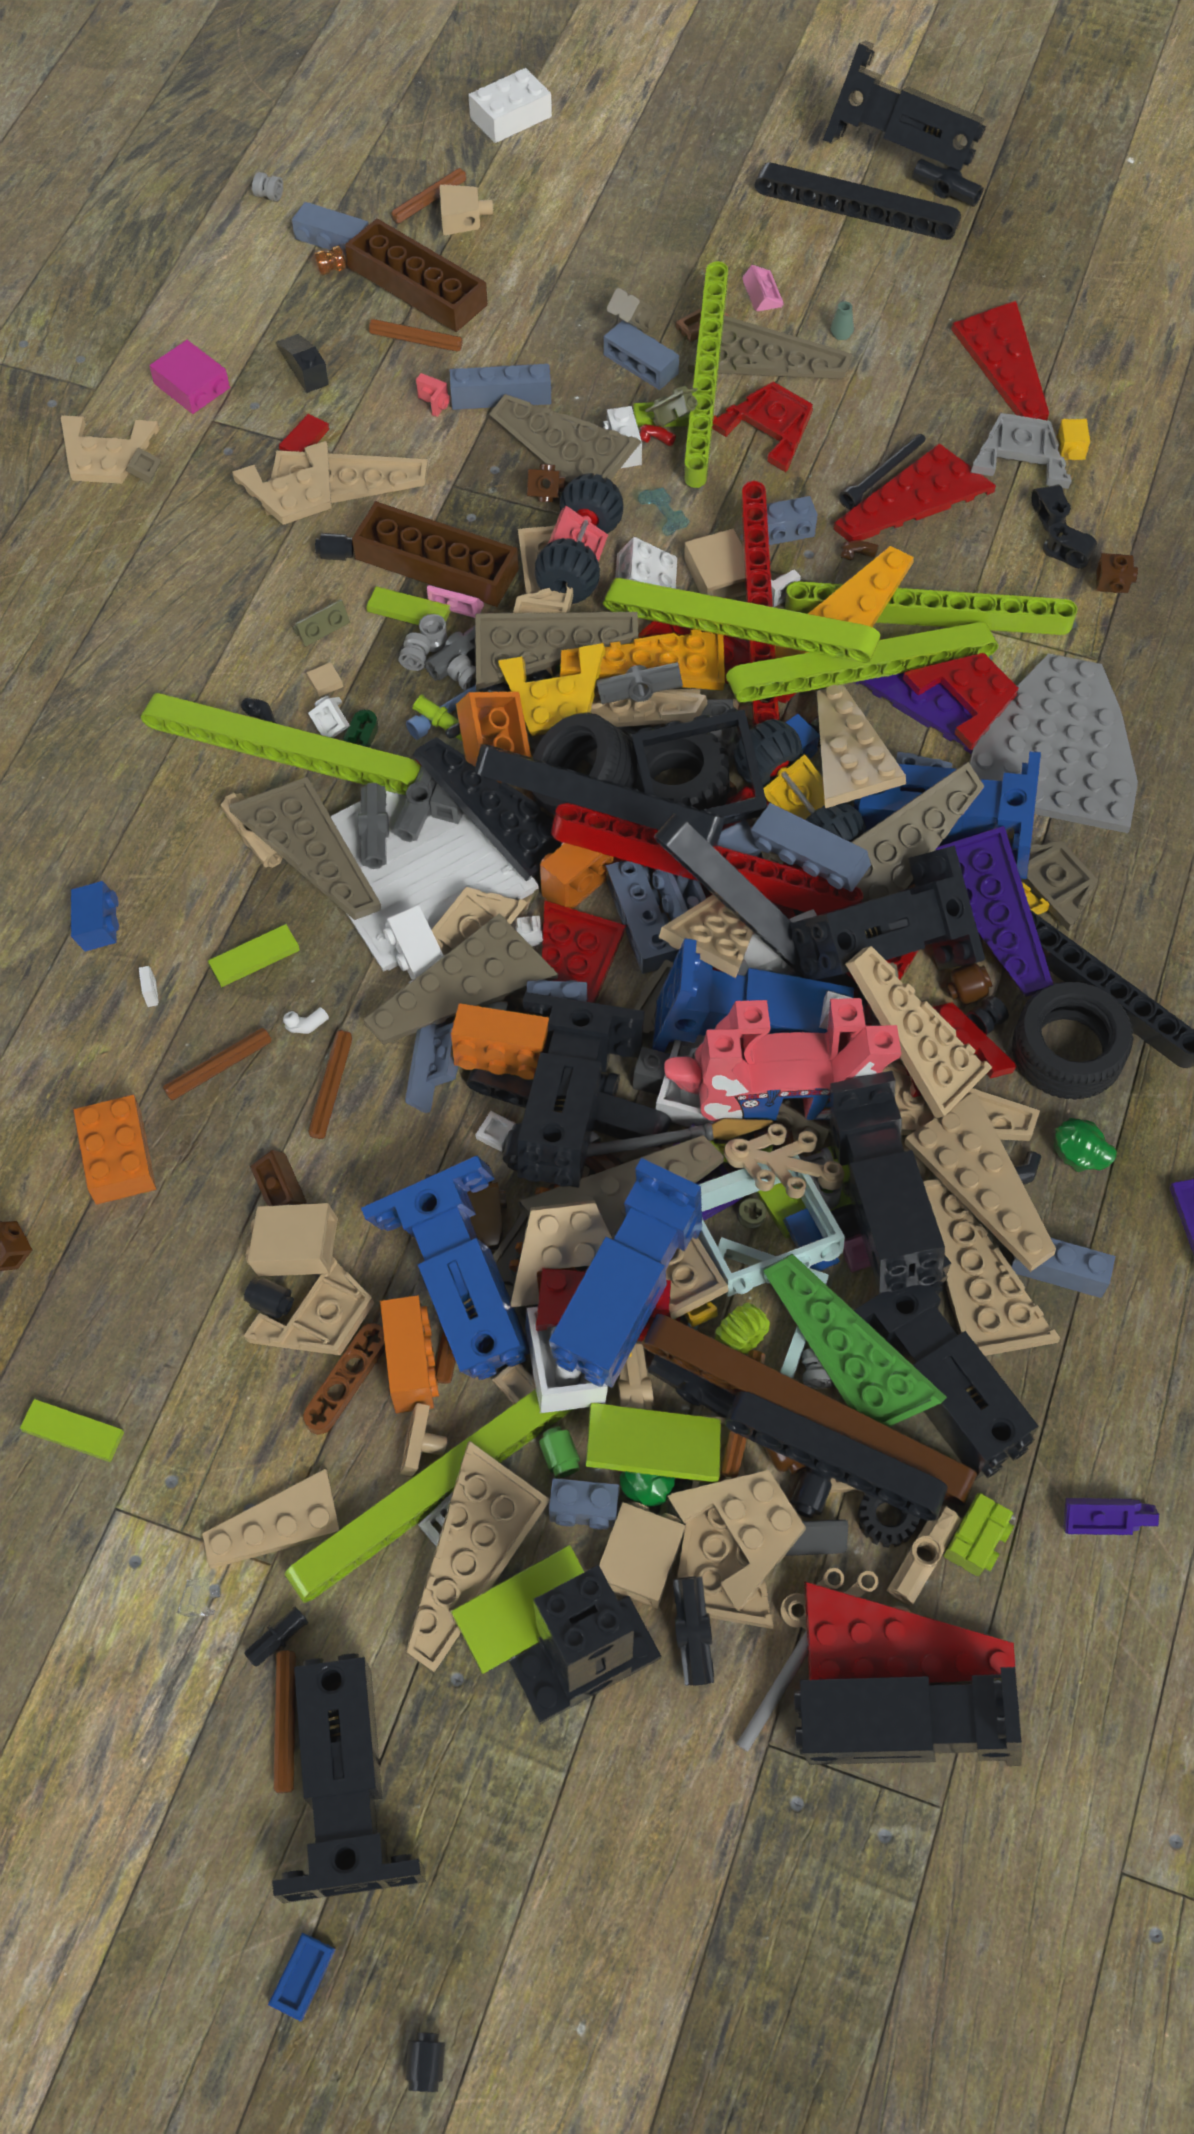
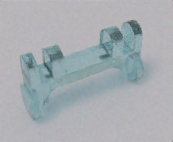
M664 488L642 491L638 496L640 504H655L666 517L667 523L662 528V532L666 536L672 535L676 530L688 526L690 521L685 517V514L681 510L674 512L668 505L672 498L666 493Z

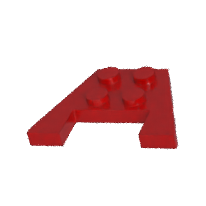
M773 381L747 396V400L737 406L733 404L726 408V412L719 417L714 415L713 430L725 437L744 420L780 441L767 455L768 462L787 472L813 412V404Z
M985 653L909 670L904 673L903 680L918 696L941 683L973 716L957 726L955 730V735L969 750L974 749L981 736L987 733L991 724L1004 712L1019 690Z
M953 1002L933 1007L956 1030V1037L963 1044L969 1043L976 1050L974 1054L977 1055L981 1062L987 1061L992 1066L987 1073L990 1079L1014 1072L1017 1067L1016 1064ZM906 1068L907 1076H910L911 1086L909 1089L912 1098L921 1096V1092Z

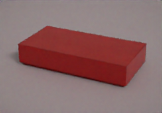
M308 413L279 444V450L305 452V447L317 444L330 430L329 423Z

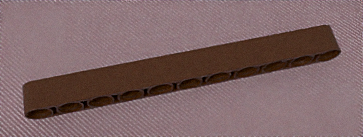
M655 1314L642 1342V1346L648 1351L735 1395L741 1391L754 1394L929 1474L947 1485L948 1489L944 1500L961 1506L966 1504L977 1473L971 1468L666 1315Z

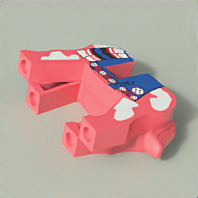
M861 998L830 999L828 1029L826 1033L794 1032L768 1034L771 1027L767 1000L735 1001L729 1014L716 1025L715 1030L706 1031L704 1042L696 1049L695 1059L686 1056L669 1058L664 1063L665 1076L675 1082L680 1089L699 1095L702 1115L713 1122H718L723 1118L774 1121L777 1118L783 1098H803L806 1120H831L830 1083L882 1073L884 1068L900 1058L902 1053L897 1025H865Z

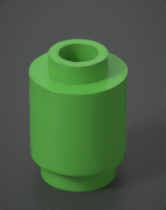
M554 1427L543 1433L544 1438L539 1441V1445L549 1472L554 1473L556 1479L565 1478L580 1470L578 1465L580 1458L569 1430Z

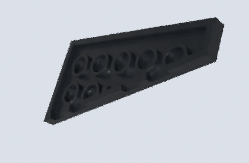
M437 737L415 750L413 756L525 881H528L540 872L541 861L547 854L554 853L561 847L563 842L556 840L551 834L554 819L541 811L540 805L507 783L502 782L500 784L494 779L474 773L475 766L466 761L465 755Z

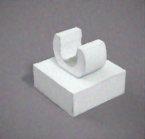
M540 915L515 918L511 923L512 927L532 947L543 946Z

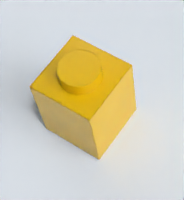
M1061 419L1057 440L1059 443V454L1061 457H1064V460L1086 459L1090 445L1087 419Z

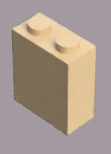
M734 528L685 542L684 561L701 594L727 599L746 595L744 548Z
M329 1203L257 1207L256 1217L251 1222L252 1239L251 1245L246 1250V1260L258 1277L330 1274L338 1218Z
M622 1502L599 1566L614 1593L625 1597L630 1596L635 1601L658 1609L683 1540L686 1525L681 1524V1520L671 1514L663 1513L662 1516L651 1513L649 1512L650 1509L641 1503L631 1502L629 1505Z

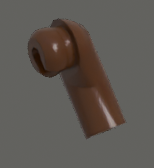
M862 540L845 542L841 547L842 552L840 556L850 561L854 559L855 553L875 558L879 545Z

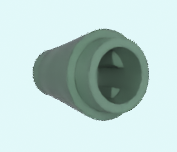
M843 301L838 304L830 326L833 337L838 340H847L854 332L853 306L850 302Z

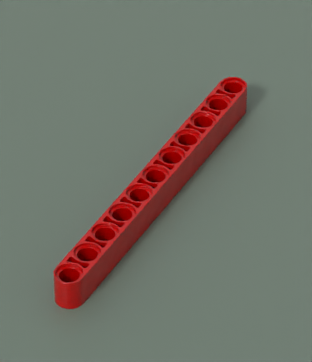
M749 481L743 486L741 505L746 602L773 607L766 489L759 481ZM748 640L749 663L776 658L775 645ZM778 696L752 701L753 728L767 720H779Z
M570 803L560 804L556 808L551 834L556 840L698 881L654 839L653 836L659 830ZM713 846L772 903L804 912L813 909L816 915L861 903L864 897L862 890L857 886L852 892L844 888L837 889L830 885L826 879L818 875L813 877L804 870L724 847Z

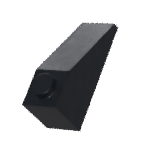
M299 334L276 342L278 349L306 393L329 385L326 363L313 344Z

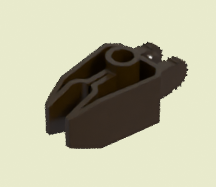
M490 1181L488 1182V1187L481 1191H468V1196L476 1215L470 1217V1221L477 1238L489 1247L490 1250H494L500 1246L503 1236L501 1209L507 1208L505 1190H499L498 1182L492 1183Z

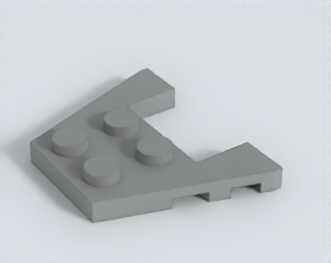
M1005 413L999 415L971 468V473L994 476L997 457L1032 464L1047 465L1046 485L1048 486L1059 484L1062 488L1069 489L1071 484L1070 474L1067 475L1064 457H1061L1059 454V443L1051 421Z

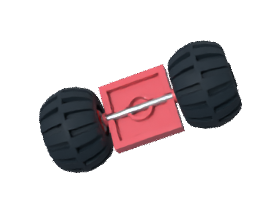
M589 473L580 475L572 479L565 487L560 498V514L548 545L538 554L535 562V579L539 589L550 588L551 591L566 593L567 587L569 589L573 588L572 604L585 600L596 589L600 578L599 559L608 534L616 528L623 515L624 503L618 487L607 477L604 479L602 478L603 475L599 474L593 475Z

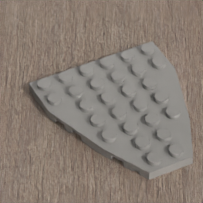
M1048 653L1017 686L1019 690L1016 697L999 718L997 717L987 733L982 735L972 751L970 765L980 779L1003 781L1004 773L1021 774L1022 762L1028 763L1029 752H1041L1034 814L1129 833L1138 780L1122 712L1103 665Z

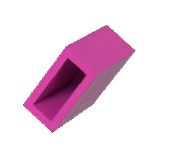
M185 340L149 365L154 384L191 414L205 407L230 388L226 369L189 340Z

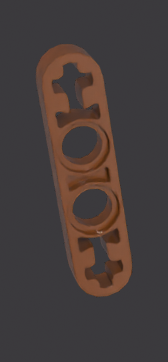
M369 1323L360 1329L306 1407L303 1419L311 1433L321 1435L327 1433L333 1427L385 1351L384 1332L381 1325ZM377 1333L380 1342H372L370 1344L367 1351L368 1354L371 1356L368 1357L364 1353V1350L368 1346V1341L366 1337L368 1335L373 1337ZM353 1358H359L364 1361L363 1369L357 1373L349 1372L346 1369L348 1361ZM335 1384H341L346 1388L345 1395L340 1399H332L328 1396L329 1389ZM324 1400L329 1405L323 1414L326 1421L324 1423L318 1421L314 1425L312 1415H320L325 1406L321 1401Z

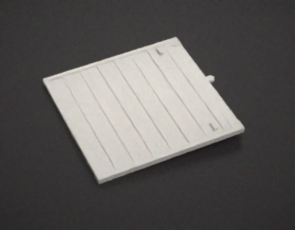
M386 791L389 838H387V864L383 865L380 869H370L367 866H362L361 839L358 831V814H361V801L330 816L381 903V910L357 920H354L349 915L348 917L383 972L399 966L396 958L399 952L395 944L390 945L384 934L387 918L419 905L432 930L466 887L478 889L485 893L500 894L502 897L516 900L533 894L539 888L533 877L525 881L465 813H463L459 824L436 819L432 815L429 816L417 841L410 843L401 840L393 832L407 796Z

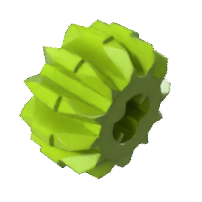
M749 1302L744 1303L742 1306H737L733 1312L728 1313V1316L721 1320V1325L716 1328L715 1340L742 1354H748L750 1350L757 1347L759 1342L764 1340V1336L769 1332L770 1321L760 1308Z

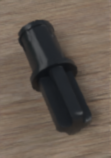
M294 1606L274 1626H267L268 1631L245 1650L246 1658L255 1667L259 1666L281 1646L285 1648V1642L309 1622L298 1608Z

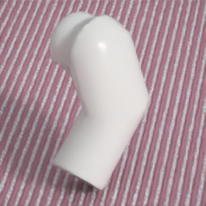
M319 1007L308 1017H299L294 1011L288 1012L284 1015L283 1022L285 1023V1028L291 1033L309 1034L328 1020L329 1016L324 1009Z

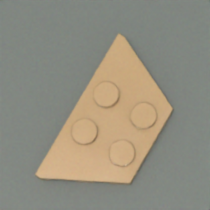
M567 587L566 593H559L546 588L534 594L528 593L517 596L513 613H569L573 600V588L569 589ZM555 666L546 669L551 676L554 674Z
M466 887L433 927L432 932L445 956L499 913L511 925L527 905V902L522 899H511L502 897L500 894L485 893L478 889Z

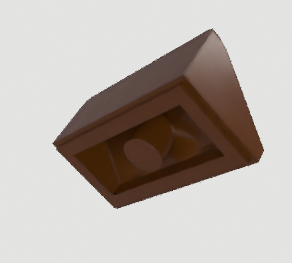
M271 1150L250 1166L267 1206L307 1203L285 1153Z

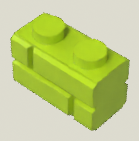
M977 1493L943 1556L978 1577L984 1568L991 1571L999 1557V1553L994 1551L999 1540L1006 1543L1015 1526L1009 1523L1013 1512L999 1503H995L985 1495Z

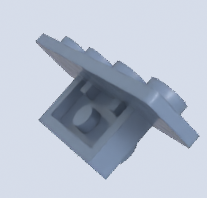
M446 1021L437 1025L434 1023L417 1030L405 1102L423 1113L431 1111L435 1086L456 1079L458 1066L454 1065L451 1039L454 1022L445 1025Z

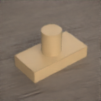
M417 1403L411 1412L400 1468L401 1475L412 1477L419 1466L421 1452L439 1456L444 1455L447 1437L425 1432L430 1408L428 1405Z

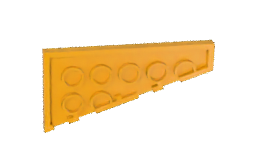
M889 546L808 614L873 627L914 563V557ZM775 645L776 658L809 653Z
M695 629L691 630L688 635L678 636L675 633L650 636L634 639V642L631 644L621 645L620 641L612 642L610 647H605V656L602 657L599 680L626 674L627 670L635 665H642L649 669L678 662L684 688L723 690L725 684L723 635ZM579 648L561 650L560 677L580 674Z

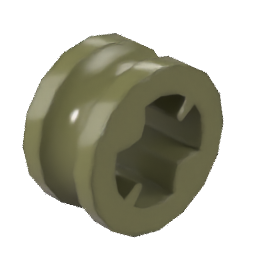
M748 1198L740 1205L737 1214L738 1221L745 1228H757L764 1222L767 1213L766 1207L759 1199ZM749 1208H755V1213L760 1214V1216L756 1215L755 1219H750L749 1214L744 1213V1211L748 1212Z

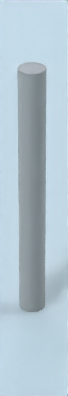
M807 1629L736 1743L746 1752L750 1750L808 1655Z

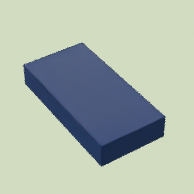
M807 1208L783 1219L796 1248L824 1239ZM837 1257L832 1261H821L813 1264L809 1268L821 1272L837 1265L840 1261Z
M302 1933L268 2005L302 2022L336 1949Z

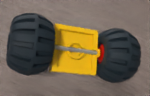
M771 719L759 723L750 729L765 797L770 803L849 842H852L866 832V825L861 814L851 805L842 803L825 808L823 776L805 754L802 756L801 740L798 733L790 725L780 720ZM740 739L734 749L735 766L741 777L752 784L742 739Z

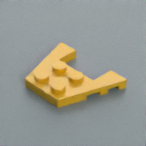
M603 643L579 647L581 673L527 682L523 656L498 660L511 692H519L524 721L532 736L546 734L552 726L571 715L590 713L596 680H599L602 657L605 656L606 652Z

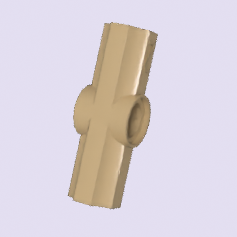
M233 792L226 796L223 803H221V808L242 836L244 844L252 849L264 867L273 868L280 864L283 858L230 812V804L245 799L242 793L236 794Z
M635 1344L632 1356L627 1359L619 1374L618 1391L620 1406L652 1410V1406H654L651 1379L647 1376L644 1348L642 1344Z
M942 1506L937 1520L926 1522L887 1588V1591L893 1598L903 1604L913 1606L962 1522V1519L956 1512L946 1506ZM920 1548L929 1550L933 1560H921L917 1555V1550Z

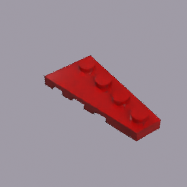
M542 1268L536 1320L537 1331H546L547 1327L558 1325L586 1272ZM666 1280L667 1285L650 1317H655V1314L668 1315L671 1280Z

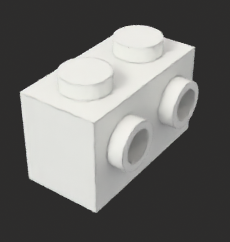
M632 406L607 410V421H603V428L617 431L629 437L638 438L641 441ZM642 441L621 468L642 465Z

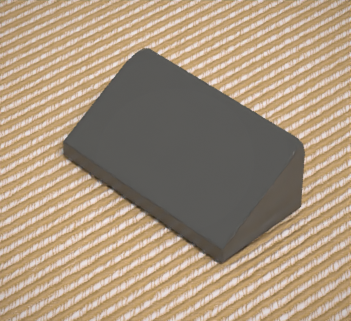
M848 1520L802 1521L806 1530L785 1556L845 1553L848 1540Z

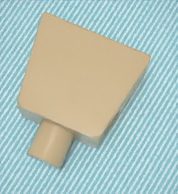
M440 185L443 235L478 230L480 228V215H493V200H478V189L476 187Z

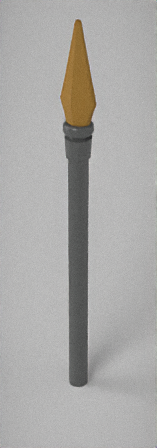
M723 1118L713 1124L706 1123L704 1127L700 1125L685 1130L589 1144L587 1157L681 1143L703 1135L709 1141L713 1139L728 1141L772 1125L773 1121Z

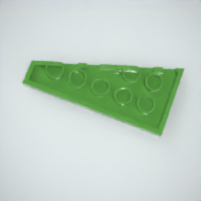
M793 1254L763 1270L848 1407L889 1427L932 1408L947 1398Z

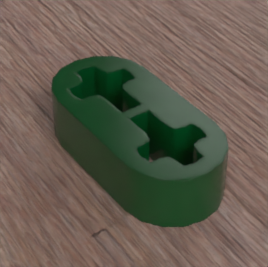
M360 710L355 713L343 741L356 744L358 739H360V744L357 745L370 748L378 731L376 714L370 710Z

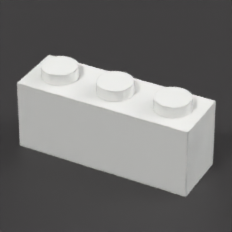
M419 905L387 918L386 929H384L385 937L390 945L395 944L399 952L396 955L398 964L403 972L408 971L412 979L409 981L411 983L443 958L444 955Z

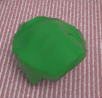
M1069 1118L1055 1129L1053 1145L1055 1151L1063 1160V1163L1073 1167L1075 1172L1103 1170L1114 1162L1117 1155L1116 1148L1106 1142L1103 1133L1094 1122Z
M622 1471L619 1477L620 1486L625 1495L647 1507L662 1505L669 1499L668 1496L675 1485L674 1477Z

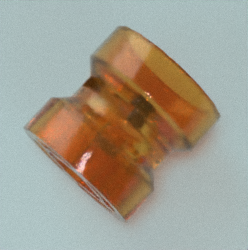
M339 245L331 247L328 251L323 249L315 251L317 265L322 276L330 274L332 270L342 271L346 269L344 256Z

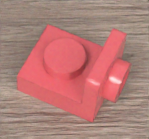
M420 373L416 379L418 398L425 402H430L432 415L438 417L441 411L447 408L450 401L447 383Z

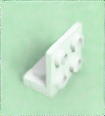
M633 537L617 553L615 578L676 589V556L636 537Z

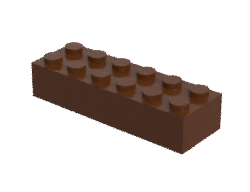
M378 218L345 244L348 268L455 332L459 331L488 306L487 285L485 281Z
M377 501L374 502L352 537L356 560L445 590L476 597L483 603L498 607L519 570L518 548Z

